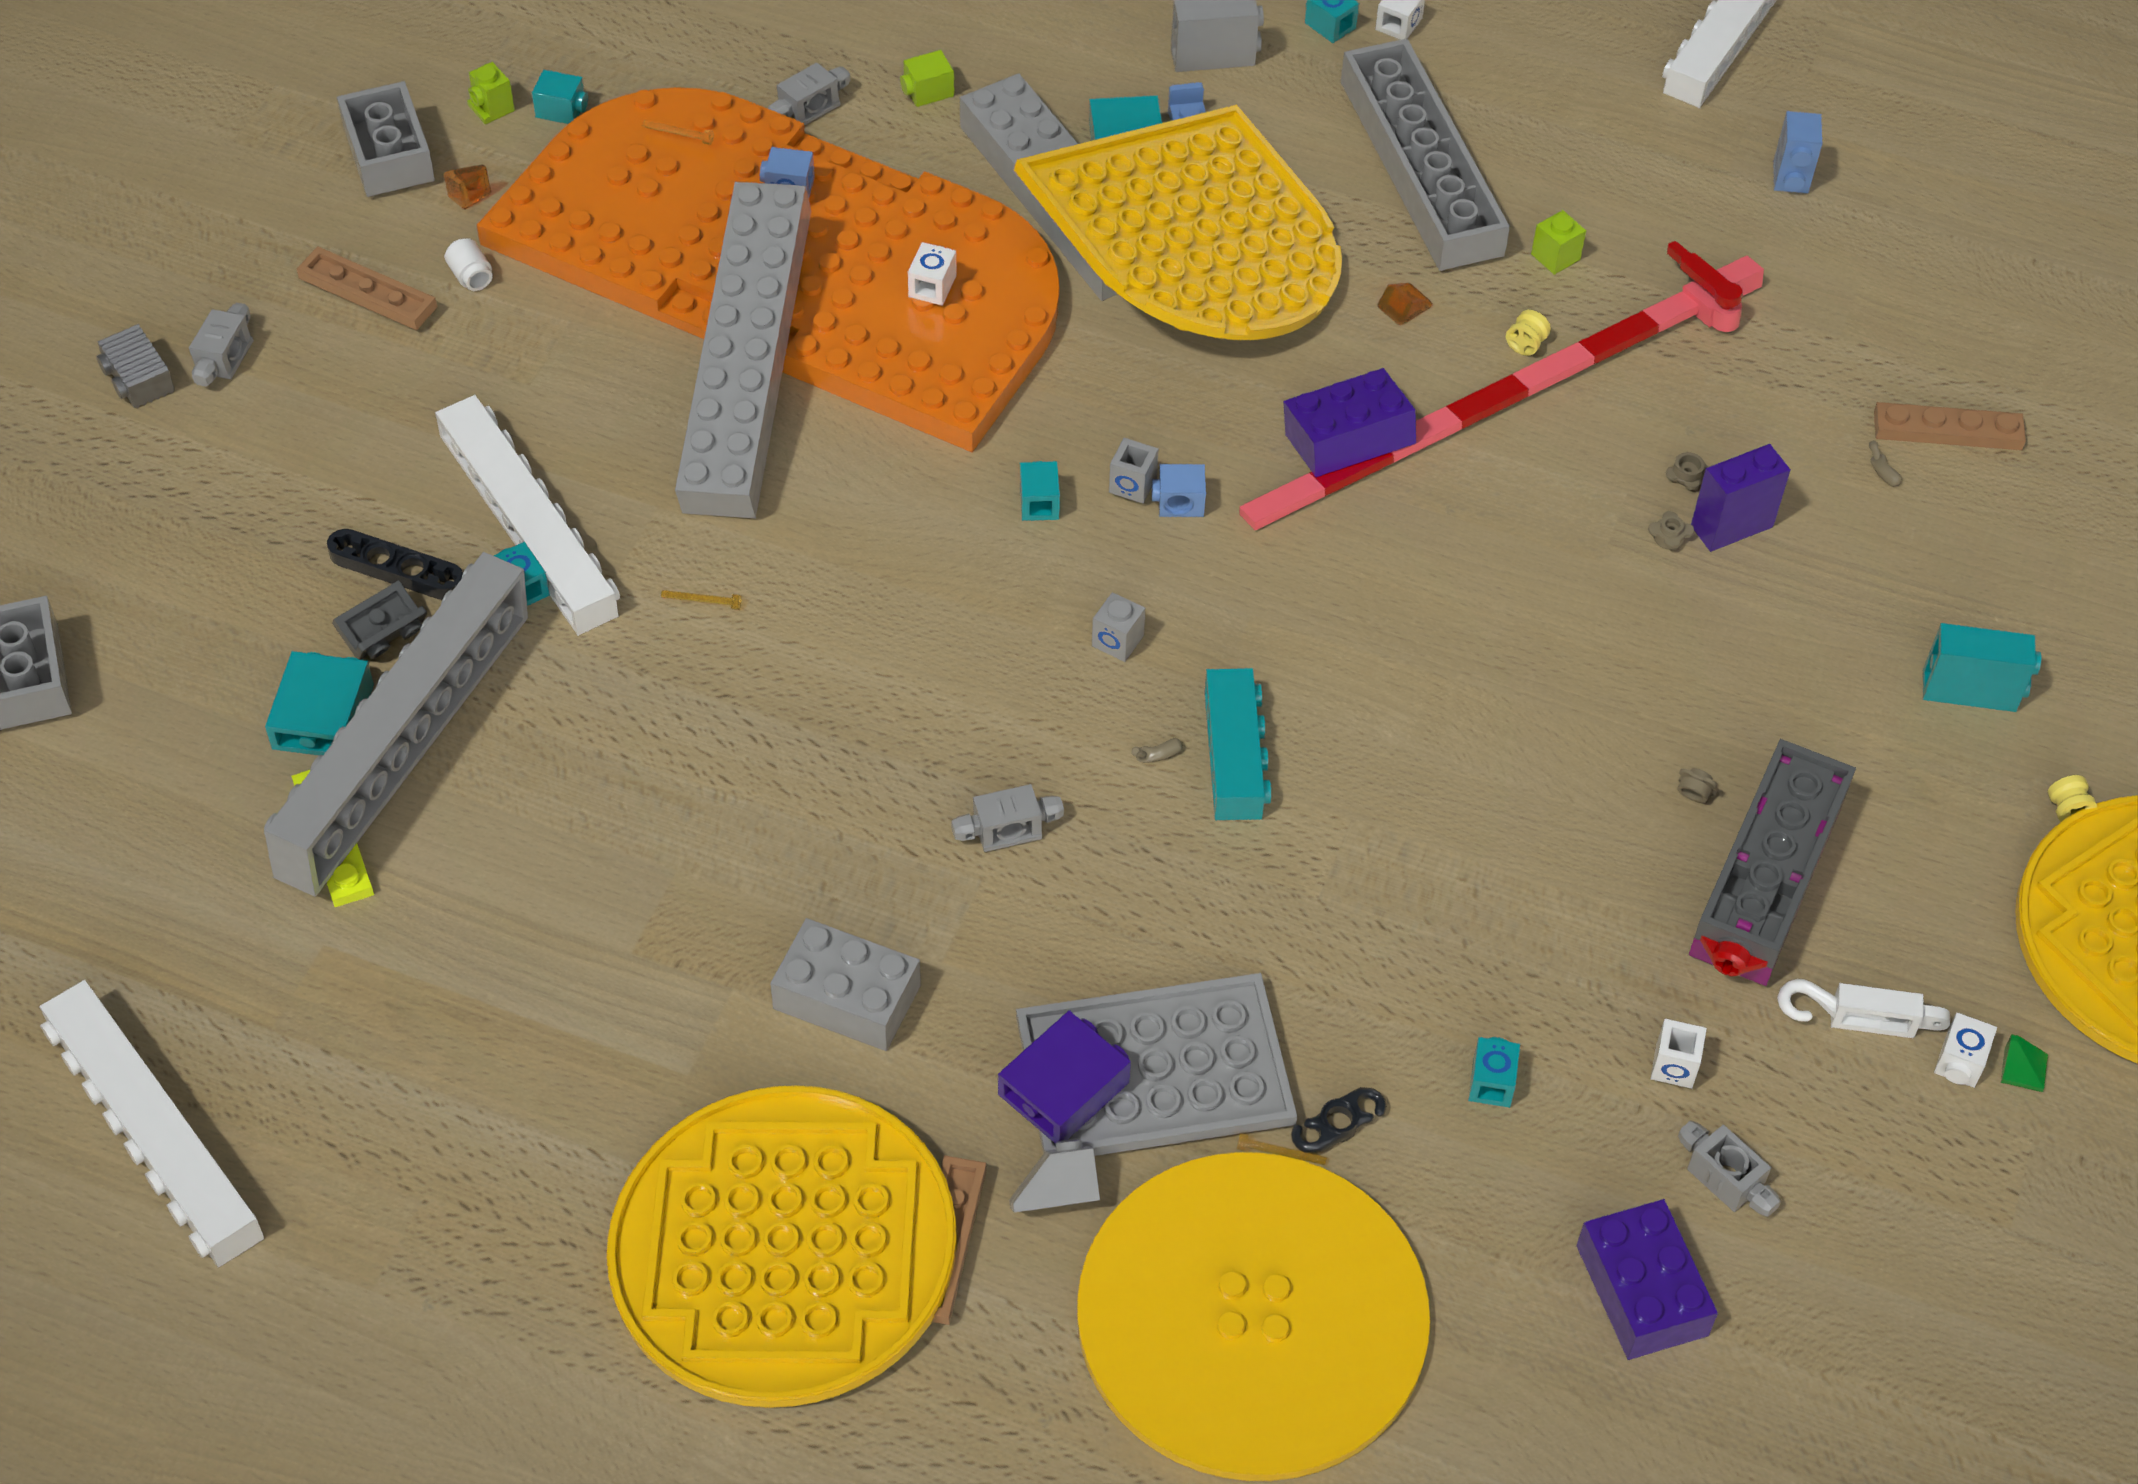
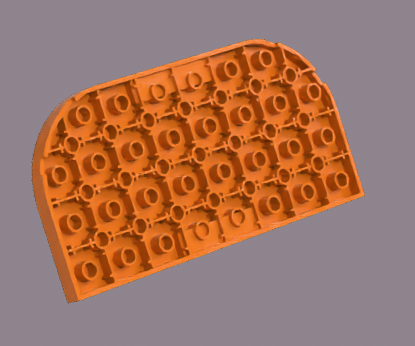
M681 87L644 89L617 97L591 108L566 125L550 141L477 224L480 245L704 339L735 182L765 183L760 182V167L762 161H768L771 147L813 152L815 177L809 196L811 216L782 373L972 453L1041 359L1056 329L1059 308L1057 267L1053 255L1041 235L1017 212L986 195L924 171L919 178H916L805 133L803 122L726 92ZM922 242L956 250L957 276L943 306L908 297V270Z

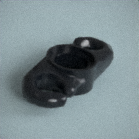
M1360 1087L1338 1099H1332L1324 1104L1317 1116L1308 1118L1304 1122L1306 1128L1314 1129L1318 1132L1319 1139L1315 1142L1304 1141L1302 1139L1303 1127L1297 1124L1293 1126L1291 1132L1292 1142L1303 1153L1318 1154L1339 1142L1348 1141L1355 1135L1358 1127L1362 1124L1370 1123L1374 1118L1372 1113L1364 1112L1359 1108L1360 1100H1373L1376 1104L1375 1115L1380 1117L1384 1115L1387 1107L1384 1097L1374 1088ZM1339 1112L1347 1115L1351 1123L1346 1128L1338 1129L1328 1123L1327 1117L1332 1113Z

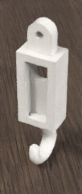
M1795 979L1788 981L1779 990L1777 997L1779 1007L1783 1013L1793 1020L1802 1022L1810 1021L1812 1013L1810 1011L1797 1010L1792 1005L1790 998L1795 993L1806 994L1818 1002L1831 1015V1027L1914 1038L1918 1028L1940 1031L1950 1026L1949 1010L1942 1007L1923 1005V994L1839 983L1834 996L1810 981Z

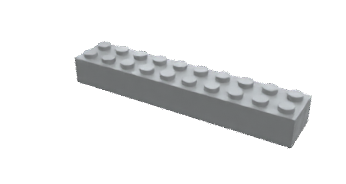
M735 182L675 487L683 514L756 519L811 216L806 186Z
M485 552L479 556L474 564H469L466 567L461 581L453 590H449L444 595L441 606L435 614L425 619L417 637L411 644L408 643L403 647L398 661L390 671H385L381 675L376 689L369 698H364L359 703L354 717L346 727L343 726L336 732L332 745L324 755H319L314 760L310 773L301 784H296L291 789L287 802L280 811L272 814L267 820L264 827V835L273 878L314 897L317 896L333 875L335 869L343 862L528 619L523 568Z

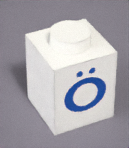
M1382 0L1378 5L1375 30L1400 40L1407 39L1423 18L1425 0Z
M922 242L908 270V297L943 306L957 276L956 250Z
M1956 1012L1946 1034L1934 1073L1946 1077L1953 1083L1965 1084L1975 1088L1985 1068L1997 1027Z
M1664 1019L1656 1044L1650 1079L1692 1089L1701 1064L1707 1028Z

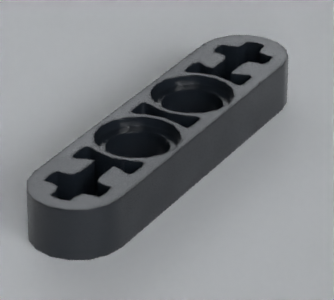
M339 529L333 532L327 540L330 559L334 564L391 584L399 580L404 588L442 600L449 590H453L462 579L463 572L454 563L352 529ZM376 554H386L389 556L388 560L382 564H372L369 562L370 558ZM411 565L423 567V570L417 575L410 576L403 573L404 569Z

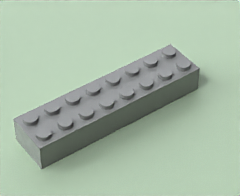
M1402 39L1345 51L1341 84L1438 270L1441 271L1505 256L1510 226L1409 40Z
M1019 73L961 96L960 128L1098 298L1103 301L1117 295L1089 266L1014 171L1017 159L1077 145L1078 143Z

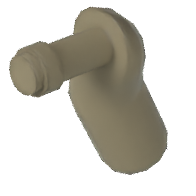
M1875 440L1869 442V448L1873 454V457L1870 459L1871 464L1879 477L1890 486L1899 485L1902 477L1889 466L1886 456L1880 454L1878 442Z
M1172 738L1154 747H1134L1132 755L1136 756V759L1142 763L1165 760L1179 753L1182 750V743L1179 739Z

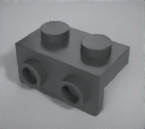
M398 580L333 619L332 624L356 658L362 660L369 655L371 659H375L390 649L391 645L389 643L400 636L405 640L418 633L427 611L423 606L419 608L416 606Z

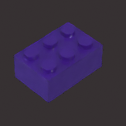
M1384 368L1283 401L1285 435L1315 477L1416 444V409Z
M1665 1199L1583 1223L1576 1246L1627 1360L1709 1336L1718 1312Z

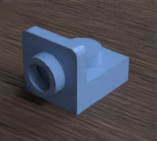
M1201 82L1172 85L1169 87L1168 114L1170 121L1206 112L1203 104L1204 88Z

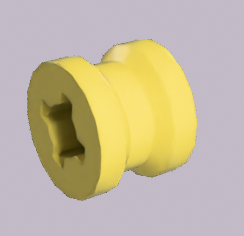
M1525 310L1517 317L1516 324H1513L1507 330L1506 341L1515 352L1530 356L1539 349L1541 342L1548 337L1551 327L1548 320L1541 313L1534 310Z
M2067 776L2054 782L2049 787L2047 792L2051 802L2058 806L2056 814L2060 822L2081 809L2097 807L2094 797L2087 793L2089 786L2083 776Z

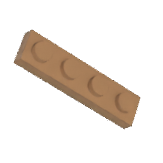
M318 246L297 268L299 279L414 330H418L437 308L435 297Z
M1877 402L1874 409L1876 439L2021 451L2026 442L2023 413Z
M944 1155L941 1171L947 1181L953 1201L957 1225V1248L949 1286L942 1305L934 1314L935 1317L932 1322L950 1325L986 1177L987 1165L986 1162Z

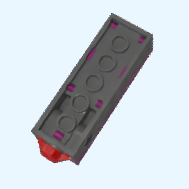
M1783 739L1779 740L1701 916L1689 956L1714 965L1715 969L1724 975L1741 976L1767 986L1840 813L1856 767Z

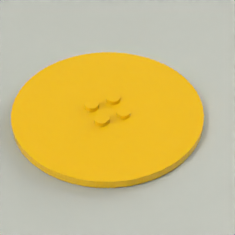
M2138 795L2099 802L2096 808L2081 809L2060 822L2041 840L2032 853L2021 877L2016 897L2015 916L2016 930L2025 961L2036 983L2048 1000L2071 1024L2094 1042L2116 1055L2138 1064Z
M798 1085L773 1086L749 1090L705 1106L668 1130L645 1153L627 1178L611 1217L607 1238L608 1278L623 1324L647 1358L665 1374L685 1387L723 1402L751 1407H792L839 1396L863 1385L896 1363L916 1344L930 1326L937 1309L941 1307L949 1286L957 1248V1225L949 1187L936 1159L923 1141L897 1117L878 1105L838 1090Z
M1234 1152L1206 1156L1174 1166L1152 1177L1136 1188L1114 1209L1096 1234L1085 1258L1077 1296V1327L1083 1357L1095 1387L1111 1411L1137 1438L1167 1458L1202 1473L1243 1481H1276L1317 1473L1335 1466L1362 1451L1394 1422L1412 1395L1423 1368L1429 1342L1430 1311L1425 1280L1408 1240L1393 1219L1364 1191L1335 1173L1303 1160L1260 1152Z

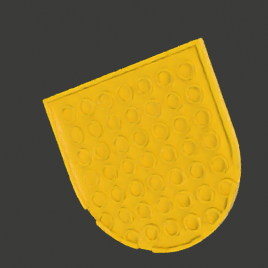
M1238 105L1017 159L1015 173L1103 282L1135 307L1165 323L1173 325L1178 330L1231 340H1258L1285 335L1298 330L1315 319L1327 306L1338 285L1341 275L1342 254L1341 247L1336 245L1332 234L1334 229L1332 221L1315 196Z

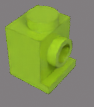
M493 61L469 72L471 87L468 88V93L471 99L467 100V103L485 125L515 111L510 80Z

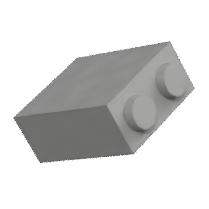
M1173 0L1171 54L1175 72L1255 66L1256 52L1261 51L1262 47L1261 34L1258 31V26H1263L1264 24L1262 6H1257L1256 0Z

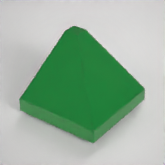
M2011 1034L2004 1049L2001 1083L2043 1092L2048 1054L2022 1037Z

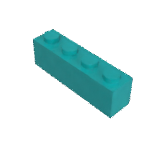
M1253 668L1206 669L1204 695L1215 821L1260 820L1263 817L1264 804L1271 803L1270 780H1263V771H1268L1267 747H1260V739L1265 738L1264 715H1257V707H1262L1261 684H1254Z

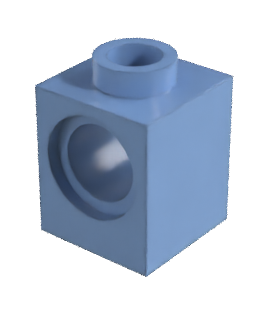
M1160 464L1159 479H1152V502H1159V517H1204L1206 498L1205 464Z

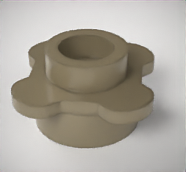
M1681 453L1676 457L1674 466L1667 468L1666 477L1671 481L1676 480L1689 490H1695L1699 488L1700 480L1704 477L1705 470L1709 466L1695 453Z
M1667 511L1663 513L1662 519L1658 522L1650 523L1648 531L1654 536L1655 542L1660 547L1673 550L1682 546L1685 537L1689 538L1693 535L1694 528L1691 524L1684 523L1675 512Z
M1697 768L1680 770L1679 774L1681 777L1678 780L1680 784L1677 790L1683 796L1699 803H1705L1709 797L1715 796L1716 791L1714 789H1716L1717 783L1713 781L1710 774Z

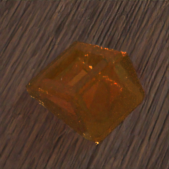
M483 164L449 170L443 173L449 198L464 210L492 193L487 168Z
M1411 283L1389 284L1386 287L1377 306L1395 323L1403 325L1431 308L1433 303Z

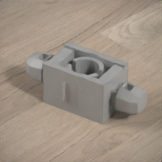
M815 63L777 84L778 100L769 105L768 109L803 122L805 126L841 105L838 91L849 84L851 81L850 73L844 67H837L827 71L819 63Z
M235 303L227 312L214 309L210 311L189 346L195 364L192 370V378L195 384L206 387L216 377L226 379L233 377L254 341L247 327L250 320V311L246 304Z
M1029 784L973 797L974 815L970 816L968 813L956 817L951 821V828L955 840L975 839V836L979 835L983 850L987 852L1042 839V821L1048 823L1060 819L1064 815V807L1061 798L1058 796L1040 797V800L1037 801L1032 785Z
M1689 1121L1679 1131L1678 1137L1684 1147L1689 1152H1693L1687 1170L1734 1213L1747 1201L1750 1202L1749 1206L1766 1217L1770 1216L1779 1207L1781 1201L1778 1194L1769 1185H1765L1772 1167L1724 1124L1710 1136L1708 1135L1709 1131L1697 1122ZM1722 1165L1730 1166L1734 1168L1736 1171H1728L1725 1168H1723Z

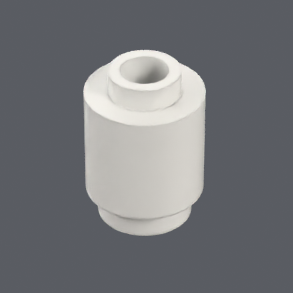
M465 238L450 244L444 257L460 284L471 291L485 288L492 280V267L476 242Z

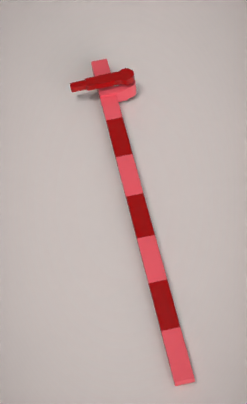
M1672 241L1668 243L1667 254L1679 263L1680 269L1694 280L1684 285L1681 292L1416 420V444L1318 477L1309 472L1240 506V516L1256 531L1694 315L1709 328L1714 327L1722 332L1734 331L1740 325L1742 296L1762 287L1764 268L1746 255L1716 270L1696 253H1690L1680 243Z

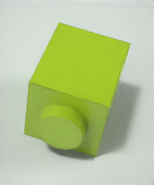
M942 50L903 60L904 75L900 76L901 87L906 96L910 95L916 107L954 97V70Z
M1561 210L1536 225L1531 255L1555 275L1581 259L1586 230L1564 210Z

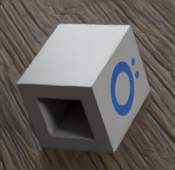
M1123 438L1110 463L1109 493L1144 504L1152 488V479L1157 478L1159 448Z
M1112 592L1093 617L1092 647L1126 662L1144 636L1146 608Z

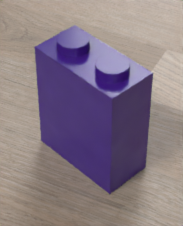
M1771 444L1706 468L1691 525L1710 552L1774 527L1791 469Z
M1068 1010L998 1073V1095L1054 1143L1068 1140L1130 1083L1131 1061L1127 1053L1116 1044L1111 1045L1103 1039L1090 1021L1084 1018L1079 1019Z

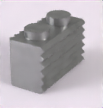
M139 324L97 341L101 354L96 356L98 364L105 376L109 374L114 376L111 381L120 399L127 397L134 408H139L140 405H146L147 402L159 399L160 396L173 393L174 386L169 370Z

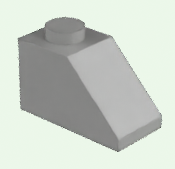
M1081 1139L1055 1142L1056 1149L1045 1151L1009 1199L1010 1209L1015 1213L1100 1200L1093 1148L1089 1145L1082 1146Z

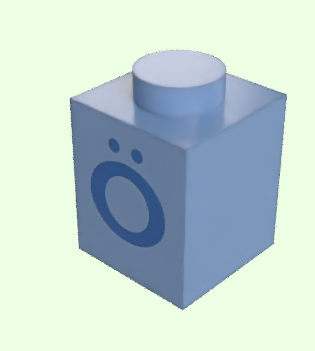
M771 147L768 161H762L760 182L806 186L809 199L815 177L813 152Z

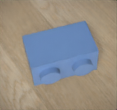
M1786 111L1773 160L1774 190L1809 193L1822 147L1821 114Z

